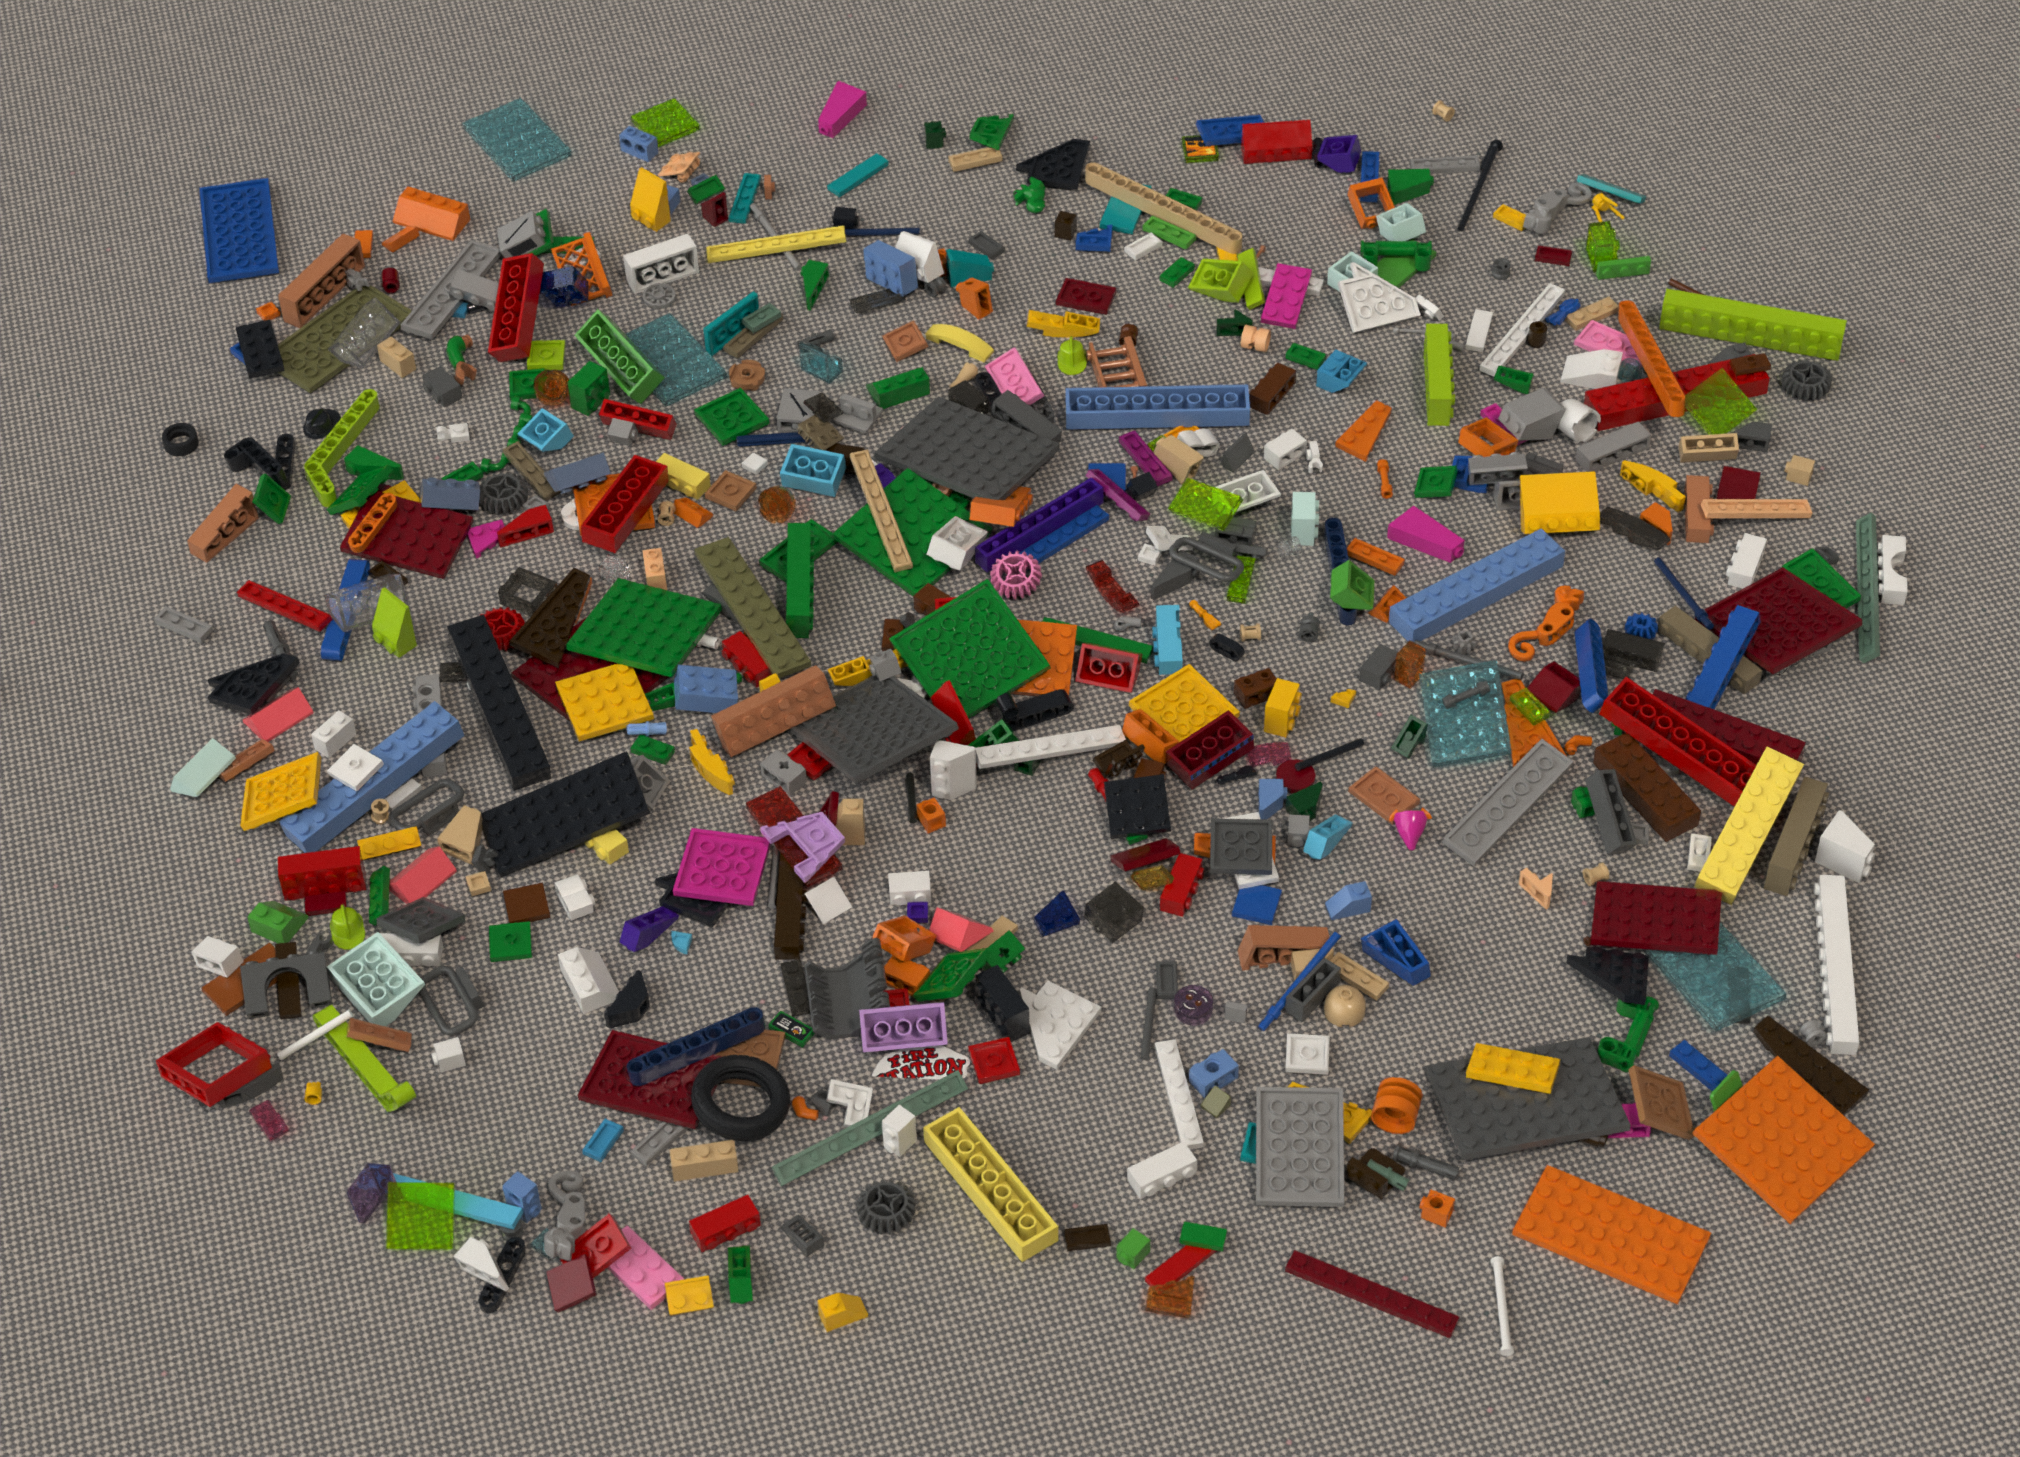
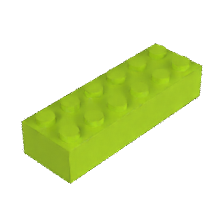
M1426 324L1423 352L1427 426H1449L1450 418L1454 416V408L1451 407L1455 405V394H1452L1454 392V381H1451L1453 380L1454 370L1450 369L1453 366V356H1449L1452 355V344H1449L1451 342V331H1448V324Z

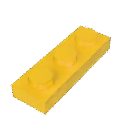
M417 826L357 840L363 860L421 846Z

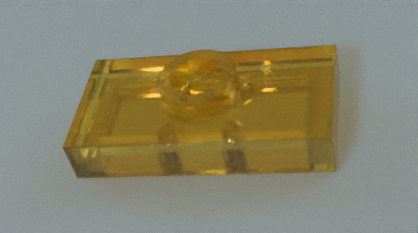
M1162 864L1135 871L1131 875V879L1142 891L1171 884L1174 880V877Z

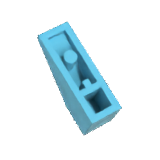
M1336 814L1309 831L1303 852L1309 854L1313 859H1323L1330 854L1343 838L1353 822Z

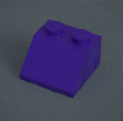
M1358 136L1325 137L1317 159L1338 173L1355 171L1362 152Z

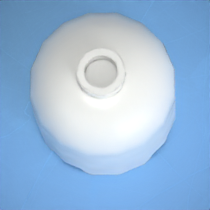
M1564 400L1560 404L1566 411L1557 428L1576 443L1589 441L1597 432L1595 427L1597 422L1600 423L1601 421L1600 414L1579 400Z

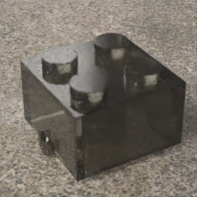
M1115 881L1086 903L1084 918L1094 926L1096 933H1102L1110 942L1114 943L1142 921L1144 907Z

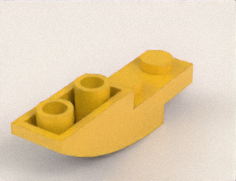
M1029 310L1027 327L1043 330V336L1083 337L1099 333L1100 318L1066 311L1064 316Z
M1624 460L1622 462L1620 476L1624 480H1627L1645 495L1652 492L1679 513L1684 510L1686 496L1677 490L1678 483L1651 467Z
M896 649L893 650L900 669L906 667L907 665ZM864 656L827 669L834 685L854 686L872 676L869 669L871 661L870 659L865 660Z
M698 729L691 730L692 746L689 747L694 767L712 786L728 795H732V786L735 785L732 774L728 775V767L725 760L722 761L719 754L713 755L711 749H707L705 736L700 735Z

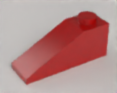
M546 504L527 509L499 530L497 536L500 548L553 533V522Z

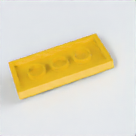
M1476 1043L1466 1070V1078L1551 1094L1560 1066V1059Z

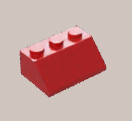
M1082 643L1075 682L1132 693L1139 675L1143 654L1091 643Z
M950 680L946 681L930 697L931 703L957 722L959 729L950 736H947L945 741L967 746L976 739L974 729Z

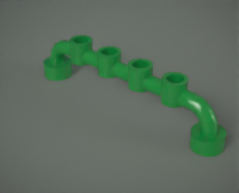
M515 395L511 401V410L519 411L522 408L524 412L520 415L518 425L514 427L513 435L509 438L507 447L517 441L521 444V440H518L520 437L518 433L533 418V415H530V405L522 401V397ZM502 452L499 463L492 464L491 459L483 458L480 469L483 473L489 474L490 471L503 469L507 463L511 462Z

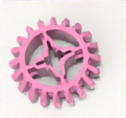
M1018 550L1015 554H1012L1009 551L1008 556L1002 554V560L996 559V564L992 565L993 571L990 573L991 583L1001 596L1005 594L1007 599L1013 596V599L1016 600L1017 596L1023 599L1024 594L1030 596L1031 591L1036 592V586H1040L1042 574L1038 561L1033 559L1031 554L1027 556L1025 551L1019 554ZM1029 569L1031 573L1030 576L1027 578L1025 574L1026 571ZM1004 572L1007 574L1005 581L1001 579Z

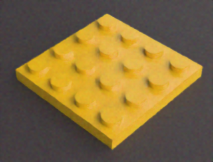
M614 664L555 682L579 742L627 728L628 724H640L654 719V714L633 667Z
M1190 664L1129 700V707L1133 711L1141 708L1179 742L1228 710L1236 718L1240 717V711Z
M319 752L246 779L240 823L243 831L255 829L262 824L274 822L280 817L292 815L296 811L310 808L317 804L322 759Z

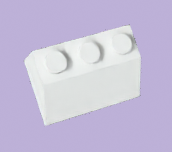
M905 231L901 232L895 248L915 257L917 279L929 283L944 274L935 242Z
M1264 470L1213 487V504L1221 515L1232 514L1281 496V493Z
M942 740L936 741L930 755L932 796L952 800L976 789L975 747Z
M575 947L558 954L560 970L583 1014L615 1001L619 990L599 952Z

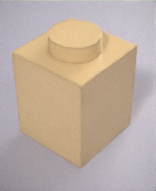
M1793 455L1791 462L1787 461L1784 471L1787 472L1786 480L1808 486L1813 474L1815 460Z

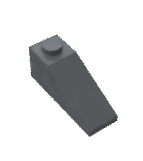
M1181 550L1178 552L1179 554L1200 563V558L1195 557ZM1172 559L1151 585V599H1158L1190 584L1195 577L1199 576L1200 571Z

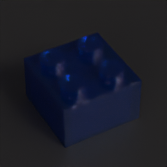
M574 266L545 271L542 274L541 292L556 307H563L572 303L579 304L583 301H588L589 281Z

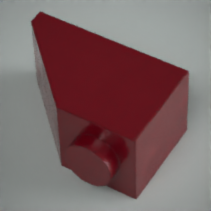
M724 192L701 204L702 217L714 228L728 221L726 193Z

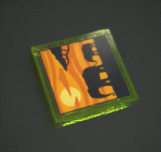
M1201 135L1181 136L1185 163L1219 161L1217 145L1205 146Z

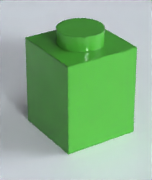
M1132 1228L1117 1245L1118 1260L1123 1265H1128L1135 1269L1150 1253L1151 1240Z

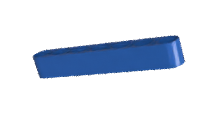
M348 560L331 614L333 620L328 624L321 646L322 660L342 661L369 576V560Z
M1588 619L1575 630V642L1582 703L1589 712L1595 713L1602 707L1604 700L1608 697L1601 629L1593 619Z

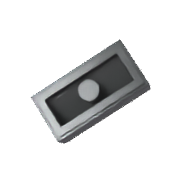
M1246 433L1223 453L1222 465L1231 472H1235L1254 454V448Z

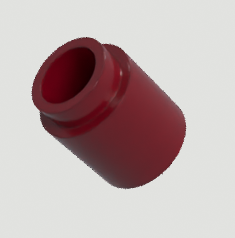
M392 267L385 268L381 272L382 287L387 293H395L400 287L399 272Z

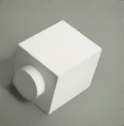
M458 1037L433 1044L435 1052L431 1053L434 1065H439L441 1073L466 1066Z

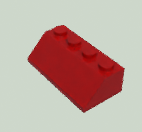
M1311 120L1242 124L1241 152L1244 164L1312 159Z

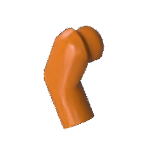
M1574 735L1565 743L1564 749L1568 755H1574L1579 745L1591 746L1592 737Z
M802 1096L793 1098L792 1108L798 1117L817 1121L819 1110L808 1108Z

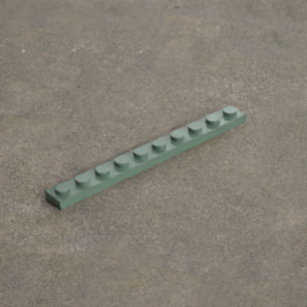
M1872 512L1856 520L1857 589L1861 595V600L1858 602V617L1862 619V626L1858 628L1859 660L1863 663L1880 656L1876 516Z
M959 1070L781 1161L771 1168L780 1186H783L883 1134L882 1120L898 1105H901L916 1117L966 1091L968 1087Z

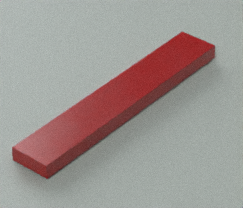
M250 580L237 591L238 597L319 632L333 620L328 613Z

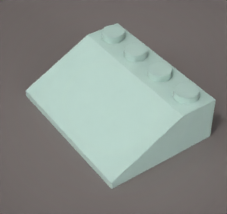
M379 932L327 966L333 983L369 1023L385 1027L401 1014L425 985L424 981Z

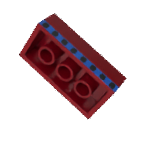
M1228 710L1167 750V766L1193 790L1253 750L1254 735Z

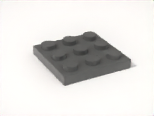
M1211 818L1210 874L1272 875V820Z
M425 897L377 918V926L410 939L415 943H424L427 939L441 935L442 932L456 928L457 925L465 922V914Z

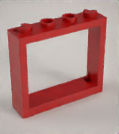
M216 1022L156 1060L163 1079L209 1107L272 1068L270 1062L271 1055L268 1054L265 1048L258 1046L254 1041L246 1039L242 1034L234 1032L230 1027H226L219 1022ZM220 1044L248 1059L210 1084L183 1069Z

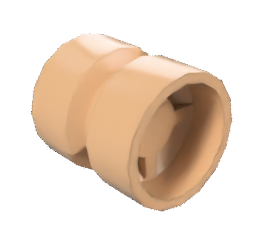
M1245 325L1241 336V347L1247 349L1255 347L1257 351L1267 352L1271 330L1264 328L1257 330L1255 326Z

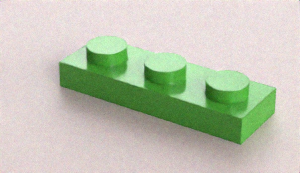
M1153 215L1143 224V231L1153 233L1155 236L1186 250L1196 240V234Z
M1650 256L1598 262L1597 279L1649 274L1651 258Z

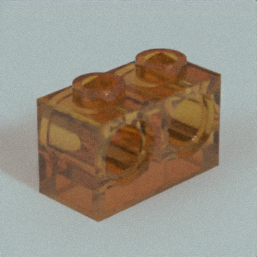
M1410 640L1396 654L1394 681L1409 689L1417 683L1424 674L1425 648Z

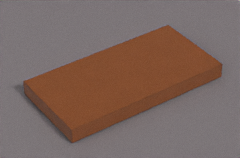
M269 942L245 958L240 966L250 961L261 963L266 962L269 958H276L275 947ZM240 966L228 978L219 975L201 987L202 992L225 1016L245 1004ZM277 976L270 982L269 987L277 983Z

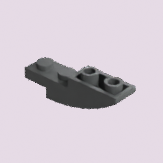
M280 1063L271 1064V1069L220 1100L221 1108L246 1102L278 1084L283 1079ZM198 1100L199 1106L206 1105Z

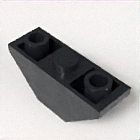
M637 970L628 979L626 986L622 991L618 992L613 1004L605 1010L606 1027L611 1029L638 1022L650 1007L647 988L640 970Z

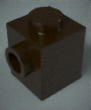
M1060 211L1055 220V238L1071 241L1077 231V214Z

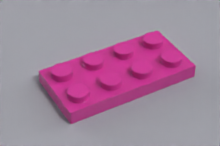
M1277 264L1261 316V323L1296 329L1312 276V269Z

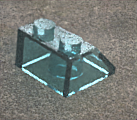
M799 343L802 371L829 384L843 372L842 358L813 344Z

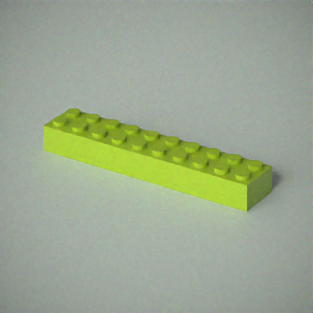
M1666 288L1659 329L1839 361L1847 320Z

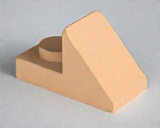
M1526 867L1520 871L1519 885L1546 910L1549 908L1553 873L1540 880L1535 873H1532Z

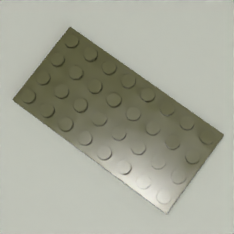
M371 285L369 287L362 286V291H358L356 288L278 344L285 371L278 373L311 394L400 329L402 322L412 310Z

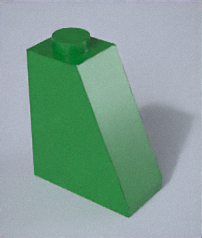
M1430 169L1388 170V192L1394 205L1429 194L1430 187L1434 185L1433 175L1430 176Z

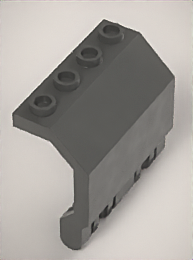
M871 938L862 945V953L843 967L823 968L811 961L804 965L814 1033L827 1039L857 1037L861 1034L859 1010L890 1007L889 995L884 991L887 989L884 961L882 958H879L882 956L879 938Z

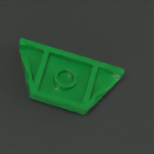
M1008 114V118L999 119V115L978 117L970 132V139L1000 150L1014 121V114Z

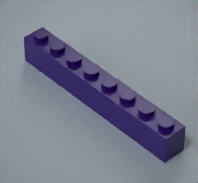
M1092 477L1022 518L1014 527L1009 526L975 547V563L987 573L992 571V565L996 564V559L1002 560V554L1008 556L1009 551L1015 554L1017 550L1020 553L1092 507L1103 504V487Z

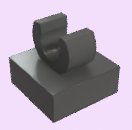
M483 845L477 846L471 863L480 872L485 871L487 874L490 873L491 866L495 864L493 857L498 856V854L493 849L487 850Z

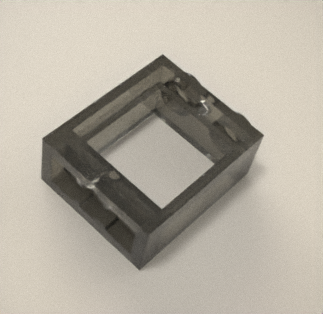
M518 567L498 590L500 605L515 609L531 617L558 584L556 581ZM522 585L540 591L532 602L514 596Z

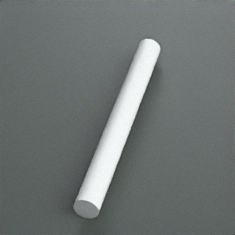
M350 1010L345 1011L277 1053L279 1059L287 1058L353 1017Z

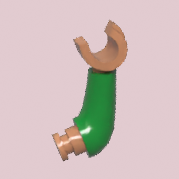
M467 334L463 337L459 335L453 336L446 345V354L455 370L454 379L460 386L463 385L465 377L475 380L477 372L472 365L465 362L463 356L466 349L473 345L472 338Z

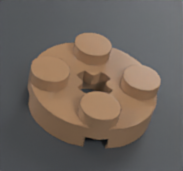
M742 360L741 364L738 365L735 363L729 370L731 386L733 388L756 391L765 381V369L755 360Z

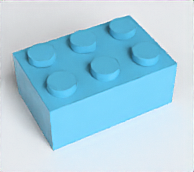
M791 444L780 471L782 486L835 497L846 470L845 458L843 454Z

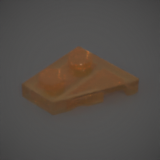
M1188 1276L1186 1280L1178 1282L1173 1280L1164 1285L1149 1287L1145 1311L1189 1319L1195 1276Z

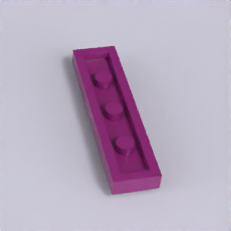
M1135 430L1119 436V443L1144 473H1151L1157 486L1172 481V474Z
M1099 469L1088 470L1085 476L1087 478L1092 477L1103 487V494L1108 498H1112L1120 509L1127 511L1131 519L1143 521L1149 518L1150 513Z

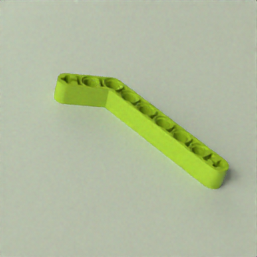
M373 389L364 390L304 464L307 482L324 507H329L337 499L334 485L327 474L380 408L377 392Z
M329 1005L312 1015L319 1028L340 1014L333 1005ZM346 1021L324 1034L387 1112L394 1111L416 1098L412 1086L407 1081L398 1084L362 1040H354L347 1037L348 1023Z

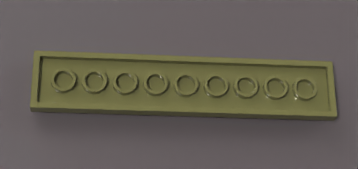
M726 537L694 549L695 556L771 673H776L779 678L811 667V660L731 539Z

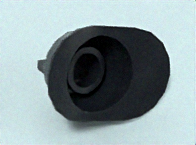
M314 409L306 416L303 432L308 438L321 439L331 432L341 419V416L332 409Z

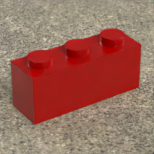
M741 631L722 641L721 653L723 657L733 664L736 671H740L744 675L748 683L751 682L757 688L759 687V681L773 675L753 643Z
M1183 853L1178 855L1160 897V911L1183 917L1186 909L1190 910L1192 905L1191 897L1193 894L1196 895L1199 886L1198 880H1202L1205 873V868L1202 867V858Z
M748 1194L689 1220L690 1233L701 1253L706 1250H712L719 1244L734 1240L737 1236L754 1231L757 1227L761 1226L760 1213Z

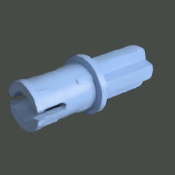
M645 721V723L628 724L626 728L628 735L645 734L647 737L656 734L666 735L667 732L666 722L649 723Z

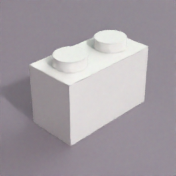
M1290 429L1264 445V459L1277 470H1280L1306 454L1307 440L1293 429Z
M338 710L311 734L314 748L330 758L356 735L353 719Z
M929 871L888 873L890 905H904L907 902L931 903Z
M209 936L191 951L197 967L226 978L244 962L240 954L241 951L236 945L228 944L220 939Z
M898 1105L882 1120L885 1149L901 1157L917 1141L915 1115L901 1105Z

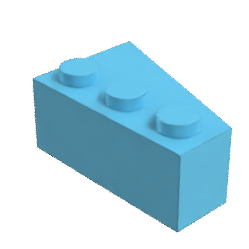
M1179 605L1156 606V627H1152V638H1156V641H1153L1154 653L1157 652V655H1154V664L1159 669V675L1173 674L1180 670L1183 665Z

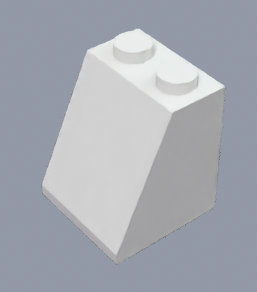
M1839 810L1820 837L1815 862L1860 883L1863 877L1867 878L1871 872L1872 866L1870 864L1875 857V853H1873L1875 844L1843 811Z

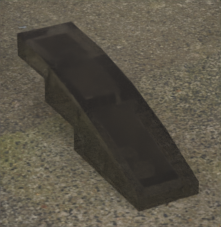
M1608 506L1600 512V523L1612 526L1613 533L1628 536L1629 543L1660 550L1670 541L1669 536L1654 526L1626 512Z

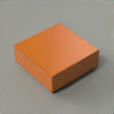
M272 301L256 308L257 314L263 321L281 316L280 310Z

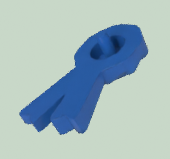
M1565 300L1559 305L1558 312L1545 318L1546 322L1553 323V325H1561L1569 313L1575 312L1581 307L1579 300Z

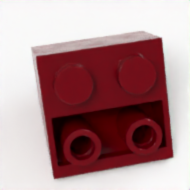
M1553 661L1542 668L1525 692L1531 695L1533 699L1547 706L1549 710L1558 713L1577 701L1581 693L1580 679Z

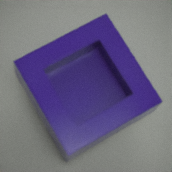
M907 902V917L917 923H928V902Z

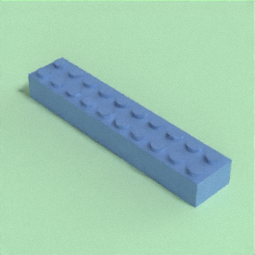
M1248 384L1065 388L1066 430L1167 428L1178 426H1249Z
M1541 528L1390 606L1389 623L1413 646L1415 640L1422 641L1562 568L1565 550Z
M436 701L431 703L369 751V753L381 759L384 765L358 791L333 779L318 791L317 804L310 808L296 811L294 814L287 815L280 820L279 823L286 837L304 853L318 851L368 812L374 800L387 797L465 735L459 721Z

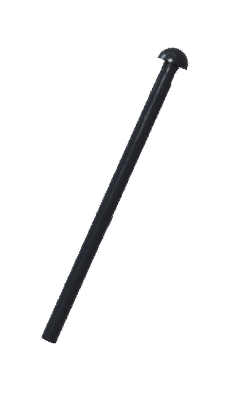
M1498 139L1490 143L1481 164L1480 171L1482 172L1477 181L1476 188L1472 190L1473 193L1457 229L1459 231H1464L1496 154L1503 149V143Z

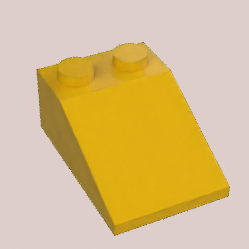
M641 167L638 171L630 203L631 216L634 220L639 221L655 232L671 222L667 183Z

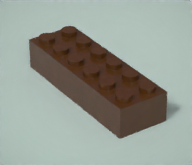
M1625 733L1595 748L1593 764L1599 770L1615 769L1622 795L1665 842L1699 825L1700 808L1632 736Z

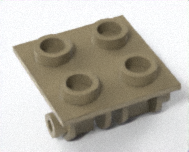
M820 412L797 425L798 434L806 442L812 440L809 446L814 445L812 447L814 449L827 451L826 449L844 439Z

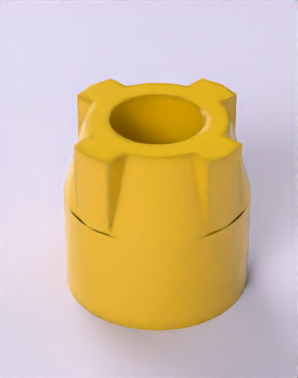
M308 1082L306 1084L304 1097L306 1103L317 1105L322 1101L320 1082Z

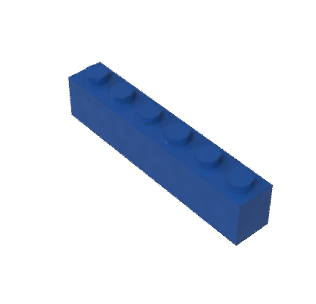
M1737 605L1735 610L1730 612L1726 627L1721 629L1720 639L1717 643H1714L1711 649V656L1705 660L1701 675H1697L1694 688L1688 692L1686 700L1715 710L1761 622L1759 612Z

